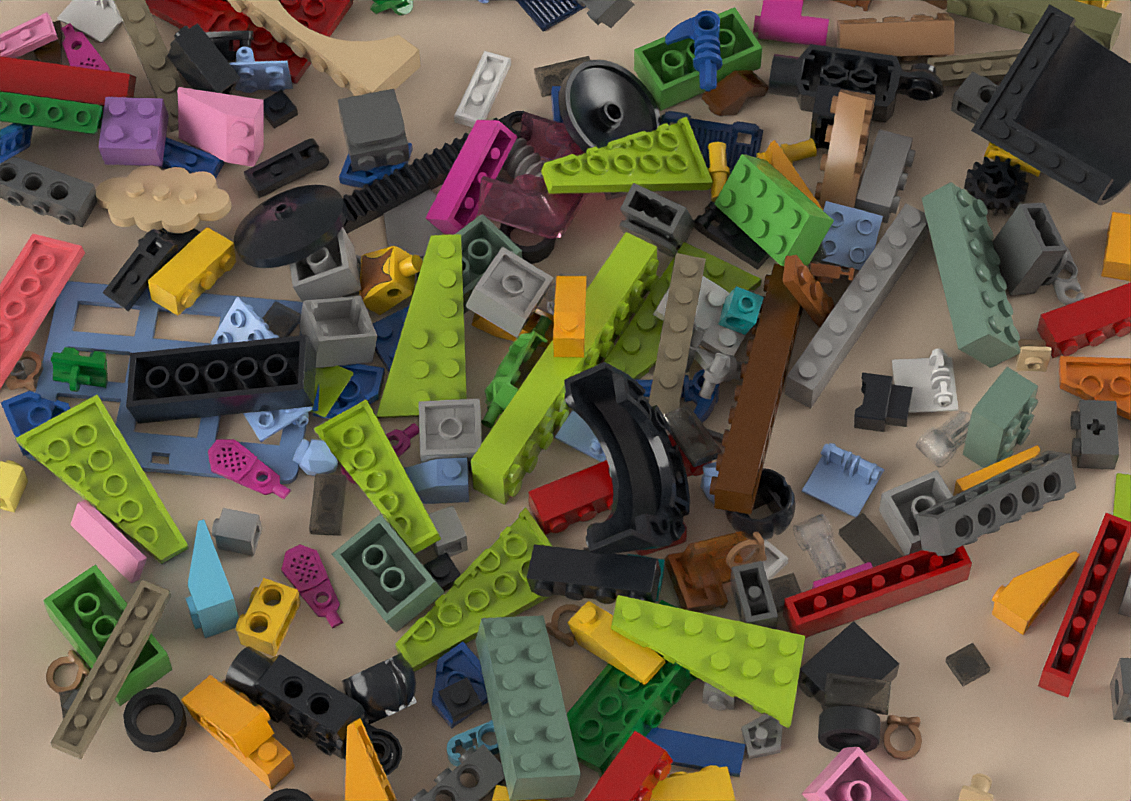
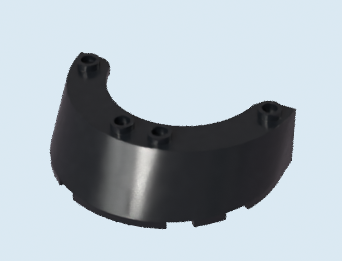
M606 362L565 379L566 393L564 397L566 404L587 423L595 434L606 456L609 474L613 482V505L610 515L604 522H595L587 528L586 544L589 552L606 555L663 548L679 540L686 529L683 524L684 516L689 515L690 512L689 485L678 444L672 446L665 431L669 424L657 405L651 407L643 396L646 390L636 380Z

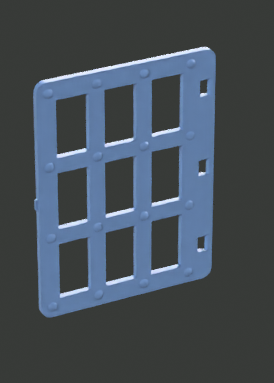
M67 282L56 300L42 361L43 371L39 376L35 393L40 394L42 398L54 402L58 400V396L89 399L97 394L103 401L120 402L116 426L143 471L227 479L211 472L208 456L209 448L217 440L221 416L201 417L197 438L134 432L136 420L126 408L130 359L125 383L108 381L106 388L81 384L78 392L71 391L67 382L53 381V364L51 362L53 352L61 353L64 347L75 348L77 351H100L108 354L130 355V353L213 344L154 338L159 312H172L151 300L149 288H146L131 308L140 310L135 336L73 331L79 304L114 308L122 307L103 294V291L108 286L107 284ZM202 293L191 307L186 308L181 313L220 317V327L235 299L239 297L243 303L251 305L256 315L262 317L264 321L300 324L303 303ZM291 423L284 427L280 445L239 443L280 476V484H290L298 477L299 463L292 461V458L301 439L305 438L307 425L299 427ZM31 454L25 455L32 461H38ZM153 456L169 457V464L152 463ZM260 475L257 480L265 481L268 477Z

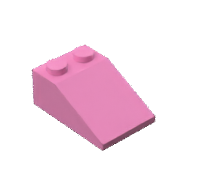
M179 87L177 90L179 139L216 156L226 163L254 167L264 148L263 100Z
M860 747L843 748L801 793L808 801H908Z

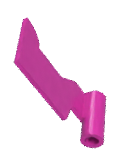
M763 0L761 16L755 15L753 32L758 33V39L826 46L829 19L802 16L804 0Z

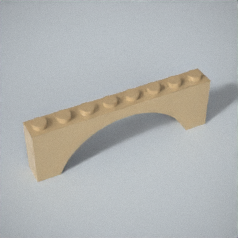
M227 0L237 12L246 14L256 26L268 30L278 42L283 41L291 47L297 56L306 58L317 71L325 72L332 77L339 87L347 88L354 96L389 89L396 90L421 67L420 50L400 35L373 41L335 39L319 34L299 23L283 8L278 0Z

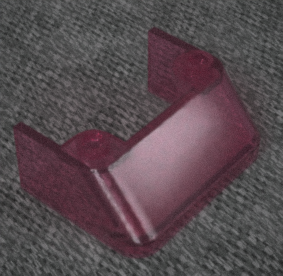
M528 112L523 113L520 138H524L527 141V145H531L534 148V153H538L541 158L552 161L571 154L578 156L585 153L571 138L564 123ZM523 174L516 177L511 185L483 176L480 186L478 215L483 214L488 219L554 239L562 237L566 233L589 193L549 194L544 178L532 174Z

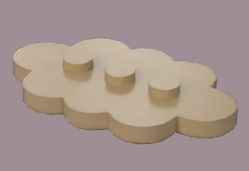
M153 165L138 167L127 178L114 177L103 181L97 186L95 193L98 204L102 208L108 209L113 224L120 227H130L137 224L141 230L150 232L152 229L160 230L164 228L171 233H185L195 228L200 221H216L225 217L232 207L229 194L224 190L218 189L215 176L208 172L189 174L186 169L181 167H172L163 171Z

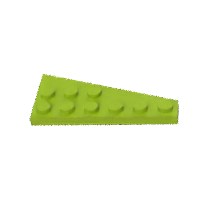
M687 117L679 119L673 125H668L667 123L660 125L657 130L651 132L641 131L611 141L607 146L599 149L597 146L589 148L586 153L578 156L571 154L546 162L541 170L549 194L629 192L633 183L650 191L709 190L713 184Z
M461 234L431 235L378 408L377 418L419 417V401L467 399Z
M686 242L682 244L677 252L706 259L703 276L729 293L736 286L747 291H754L761 286V278ZM675 256L604 361L625 372L633 379L640 380L656 364L663 320L653 315L670 286Z
M98 394L15 438L20 446L83 499H86L95 509L161 564L189 549L187 542Z
M526 507L519 513L517 520L500 533V537L489 549H485L455 580L454 586L435 601V606L424 617H420L395 643L397 652L399 654L402 653L403 657L411 664L414 672L436 661L461 642L466 644L477 637L481 618L515 617L549 598L531 592L527 581L534 544L552 545Z
M617 596L611 624L612 630L644 648L649 647L664 656L663 659L672 664L676 662L690 670L689 673L733 698H740L752 705V709L761 714L765 712L779 720V724L789 729L805 642L804 635L625 596Z

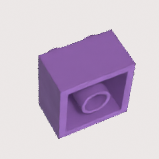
M105 98L98 146L105 165L162 166L169 118L163 99Z

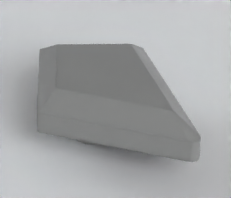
M764 714L742 726L741 731L749 759L780 753L783 725L779 724V720Z

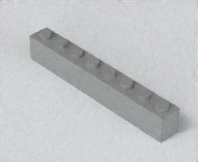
M908 204L904 205L787 375L786 396L812 408L928 237L929 227L924 212Z

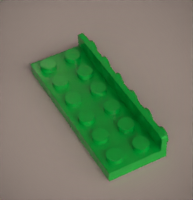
M0 92L1 122L96 134L97 129H101L104 108L100 105Z
M661 600V601L658 603V604H662V605H666V606H671V607L678 608V607H676V606H674V605H672V604H670V603H668V602H666V601H664V600ZM665 660L666 663L644 685L608 663L567 713L578 762L598 772L601 778L634 731L646 737L652 728L655 729L661 724L666 713L673 705L679 702L683 692L692 681L697 679V677L689 673L690 670L676 662L672 664Z

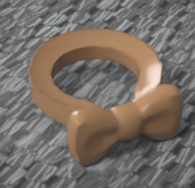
M32 351L23 352L18 361L25 359L33 360L36 362V368L26 379H18L17 376L10 374L5 381L6 386L10 390L27 388L36 391V380L43 371V363L38 354Z
M759 532L753 533L754 540L742 541L729 551L726 563L730 569L734 566L767 560L764 540ZM756 548L748 560L742 563L734 562L735 556L741 550Z
M565 604L557 608L552 615L551 623L548 622L546 624L547 633L561 640L568 647H572L576 639L572 632L565 634L558 630V619L566 612L577 613L581 607L575 604Z
M71 649L68 652V656L59 657L50 664L46 672V682L49 688L57 694H71L74 690H78L85 676H88L91 670L85 661ZM76 663L79 670L73 684L68 687L57 686L54 681L56 670L62 665Z
M889 715L886 720L889 726L883 737L885 750L893 758L900 760L916 756L922 744V736L918 729L921 724L920 718ZM898 726H907L915 737V745L912 749L902 752L892 746L890 736Z

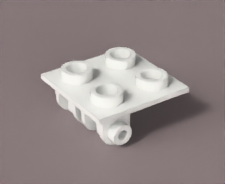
M72 0L57 17L61 22L67 25L71 23L73 28L101 43L122 22L113 0Z
M934 349L930 358L892 360L894 385L913 387L909 413L958 411L952 357H948L943 349Z

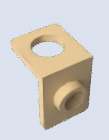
M1020 339L1018 341L1020 353L1016 355V371L1046 372L1051 356V347H1046L1044 340Z

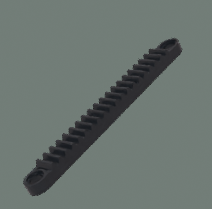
M515 111L500 119L497 117L493 119L504 124L517 136V139L524 138L528 141L534 134V119L528 112ZM517 122H523L528 125L523 131H517L512 128ZM466 132L461 139L455 138L450 145L445 143L440 150L435 148L430 155L425 153L422 159H414L411 165L404 164L401 170L394 169L391 175L384 174L381 180L375 179L370 186L365 184L360 191L355 189L350 196L345 194L343 200L347 207V218L343 228L348 234L383 216L389 210L429 189L433 190L443 185L469 134Z

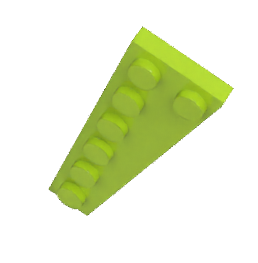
M367 399L314 428L319 438L325 441L331 453L337 458L413 554L441 540L436 527Z

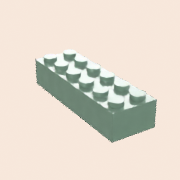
M950 182L922 197L923 207L958 349L992 368L1020 353L1018 343L1020 335L1013 324L1011 316L1013 315V308L1007 300L1005 293L1007 285L1000 273V258L994 250L992 242L994 234L988 226L986 218L988 214L987 208L982 200L976 199L965 189H961Z
M544 616L481 618L475 642L509 800L574 797L581 773Z

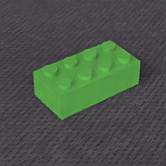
M734 7L717 14L720 18L719 49L722 58V67L717 71V83L734 70L755 71L760 69L762 47L737 9ZM662 37L634 49V71L651 93L660 111L706 92L705 89L700 88L699 71L693 67L695 48L694 40L691 38L667 45L665 37Z
M741 154L714 203L781 266H784L786 256L797 255L803 264L808 267L834 221L768 161Z
M96 564L43 600L51 620L89 668L92 669L127 606L126 601ZM150 634L115 698L119 706H122L133 695L146 689L173 670L167 652L152 634Z

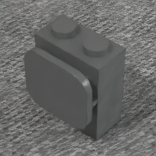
M395 89L338 99L341 124L353 172L360 170L368 171L375 167L398 165L402 162L410 161L404 121Z
M633 183L620 208L626 218L619 225L624 234L628 232L655 245L658 251L671 257L676 255V247L680 249L682 244L687 242L695 226V222L686 207Z
M1045 203L1019 204L993 240L994 250L1000 258V273L1006 282L1010 295L1034 294L1041 285L1052 284L1067 261V248Z

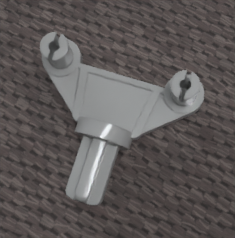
M694 326L685 372L690 371L689 369L695 358L705 370L703 374L705 381L699 395L705 399H711L716 384H720L722 381L730 382L732 379L743 381V379H740L743 362L736 361L733 355L722 353L714 355L699 347L706 331Z

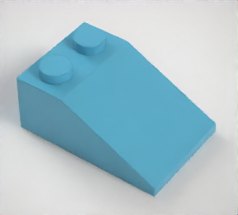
M203 519L198 521L188 579V588L191 596L185 599L195 630L201 628L204 637L208 638L236 628L239 616L233 594Z

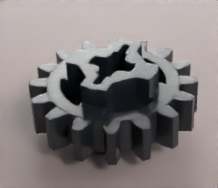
M995 156L994 161L991 162L987 157H984L982 165L979 162H974L973 169H968L964 183V189L971 196L982 200L987 211L988 209L992 210L994 216H997L999 210H1002L1006 215L1009 214L1010 207L1016 210L1020 202H1025L1029 182H1026V172L1019 173L1021 165L1011 166L1010 158H1007L1005 162H1000L999 156Z

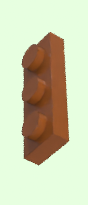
M797 255L786 256L783 283L820 328L835 307L834 301L827 295L820 282L813 277L809 268L803 264Z

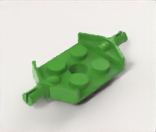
M541 316L537 325L529 333L521 334L511 343L508 354L500 363L495 377L484 391L488 411L481 420V423L485 427H493L499 414H502L519 390L513 385L521 374V371L518 370L521 364L528 361L542 342L546 343L548 341L545 338V333L552 323L548 317Z

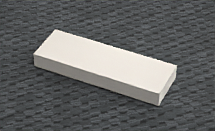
M484 51L454 115L455 123L473 128L477 120H486L511 66V58Z

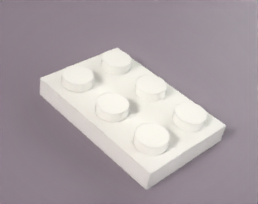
M703 276L694 326L706 331L700 345L714 354L722 353L734 356L746 335L717 325L725 298L730 293ZM669 288L653 315L661 320H664Z

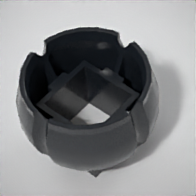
M763 468L753 510L766 504L772 514L761 520L751 519L745 513L725 510V515L734 530L740 535L754 540L753 533L759 532L763 540H768L773 537V534L779 535L789 527L795 515V495L791 486L785 481L784 476L774 470Z
M402 653L342 680L344 694L360 703L366 711L369 724L417 703L415 698L417 683L415 672Z

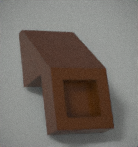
M734 70L717 83L716 89H711L709 92L706 91L701 99L709 106V110L717 116L737 115L746 98L765 97L769 86L752 70Z

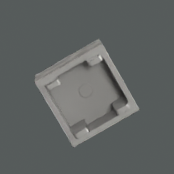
M502 247L473 289L466 307L518 338L546 295L554 278Z
M361 296L303 301L299 328L302 335H307L317 352L316 368L373 362L377 334Z
M480 398L419 401L421 463L443 458H467L468 471L472 470L471 459L482 444Z

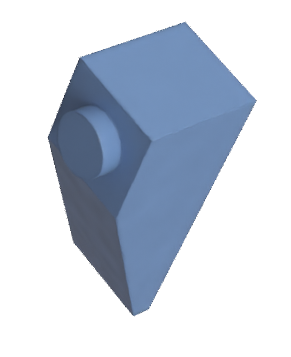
M467 458L434 459L404 468L423 504L469 502Z

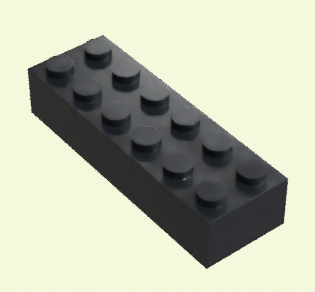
M307 335L130 353L126 408L137 423L141 424L314 406L317 352Z

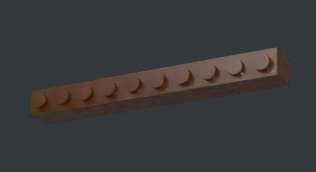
M774 263L771 275L766 274L763 291L766 292V296H763L759 311L760 318H757L756 324L752 327V335H755L754 340H748L746 357H749L748 362L743 361L740 379H743V383H737L734 402H737L736 407L731 406L728 424L731 425L730 430L725 429L723 434L722 448H725L724 453H718L716 471H719L718 477L712 476L709 494L714 495L715 509L752 514L803 307L784 285V266Z

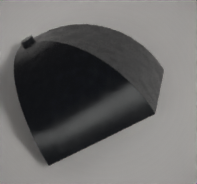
M1049 4L971 131L1097 205H1104L1118 196L1131 183V63L1074 25L1076 22L1075 18Z

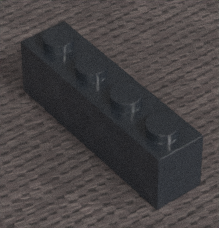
M534 544L527 581L531 592L543 597L561 595L571 600L578 601L587 598L595 599L603 604H612L616 602L617 596L620 595L655 603L661 569L658 558L615 553L601 555L589 552L588 550Z

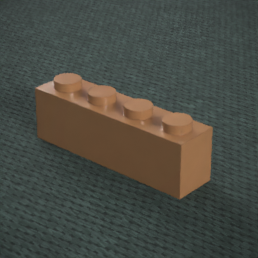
M946 12L937 13V19H933L932 16H926L925 14H916L911 17V21H905L904 17L898 16L884 17L882 22H877L876 18L837 20V48L901 56V60L905 61L918 60V56L929 55V58L947 57V55L954 54V20Z
M842 89L839 91V96L833 95L830 113L835 114L834 124H828L825 142H829L830 146L828 154H822L820 171H825L823 183L817 182L815 199L820 200L819 204L823 209L826 201L855 208L876 95Z

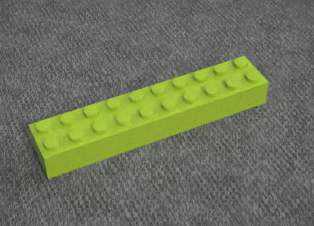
M625 232L586 290L584 358L554 357L553 340L551 341L472 457L473 489L504 505L511 496L515 497L522 486L523 477L526 473L530 474L534 470L538 462L537 456L542 449H548L554 437L553 432L557 426L562 427L568 418V410L570 408L566 404L564 397L566 393L564 380L599 365L603 358L608 357L614 348V341L618 335L622 336L629 325L630 317L633 313L636 314L644 303V296L648 291L651 292L658 282L659 276L656 275L659 265L657 246Z

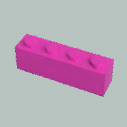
M477 120L425 219L444 234L455 235L472 222L485 201L517 136L500 121Z

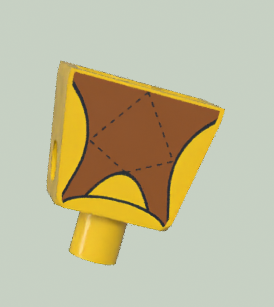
M397 246L361 255L360 283L362 290H359V296L362 297L365 307L381 315L412 295L415 287V274L420 272L423 263L420 256L416 254L411 255Z

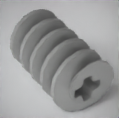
M524 138L516 139L502 168L507 171L511 178H514L519 186H522V189L529 194L531 199L537 200L548 191L541 173L546 161L541 160V156L538 153H534V148L531 145H527V141Z

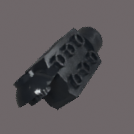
M810 44L800 57L774 54L768 93L796 97L800 109L813 112L818 85L876 94L872 121L887 122L893 116L897 94L907 95L917 101H928L942 96L944 87L941 79L936 75V68L929 64L917 63L912 65L911 70H904L901 68L897 57L893 55Z
M248 646L233 660L228 669L225 683L239 693H244L250 700L262 706L273 722L279 723L282 721L290 726L289 729L301 739L307 737L314 741L317 748L326 755L331 756L334 754L346 760L347 726L356 719L361 718L376 753L384 755L379 760L386 776L398 768L402 759V747L398 738L389 731L377 729L370 725L366 711L354 699L281 654L270 659L251 646Z

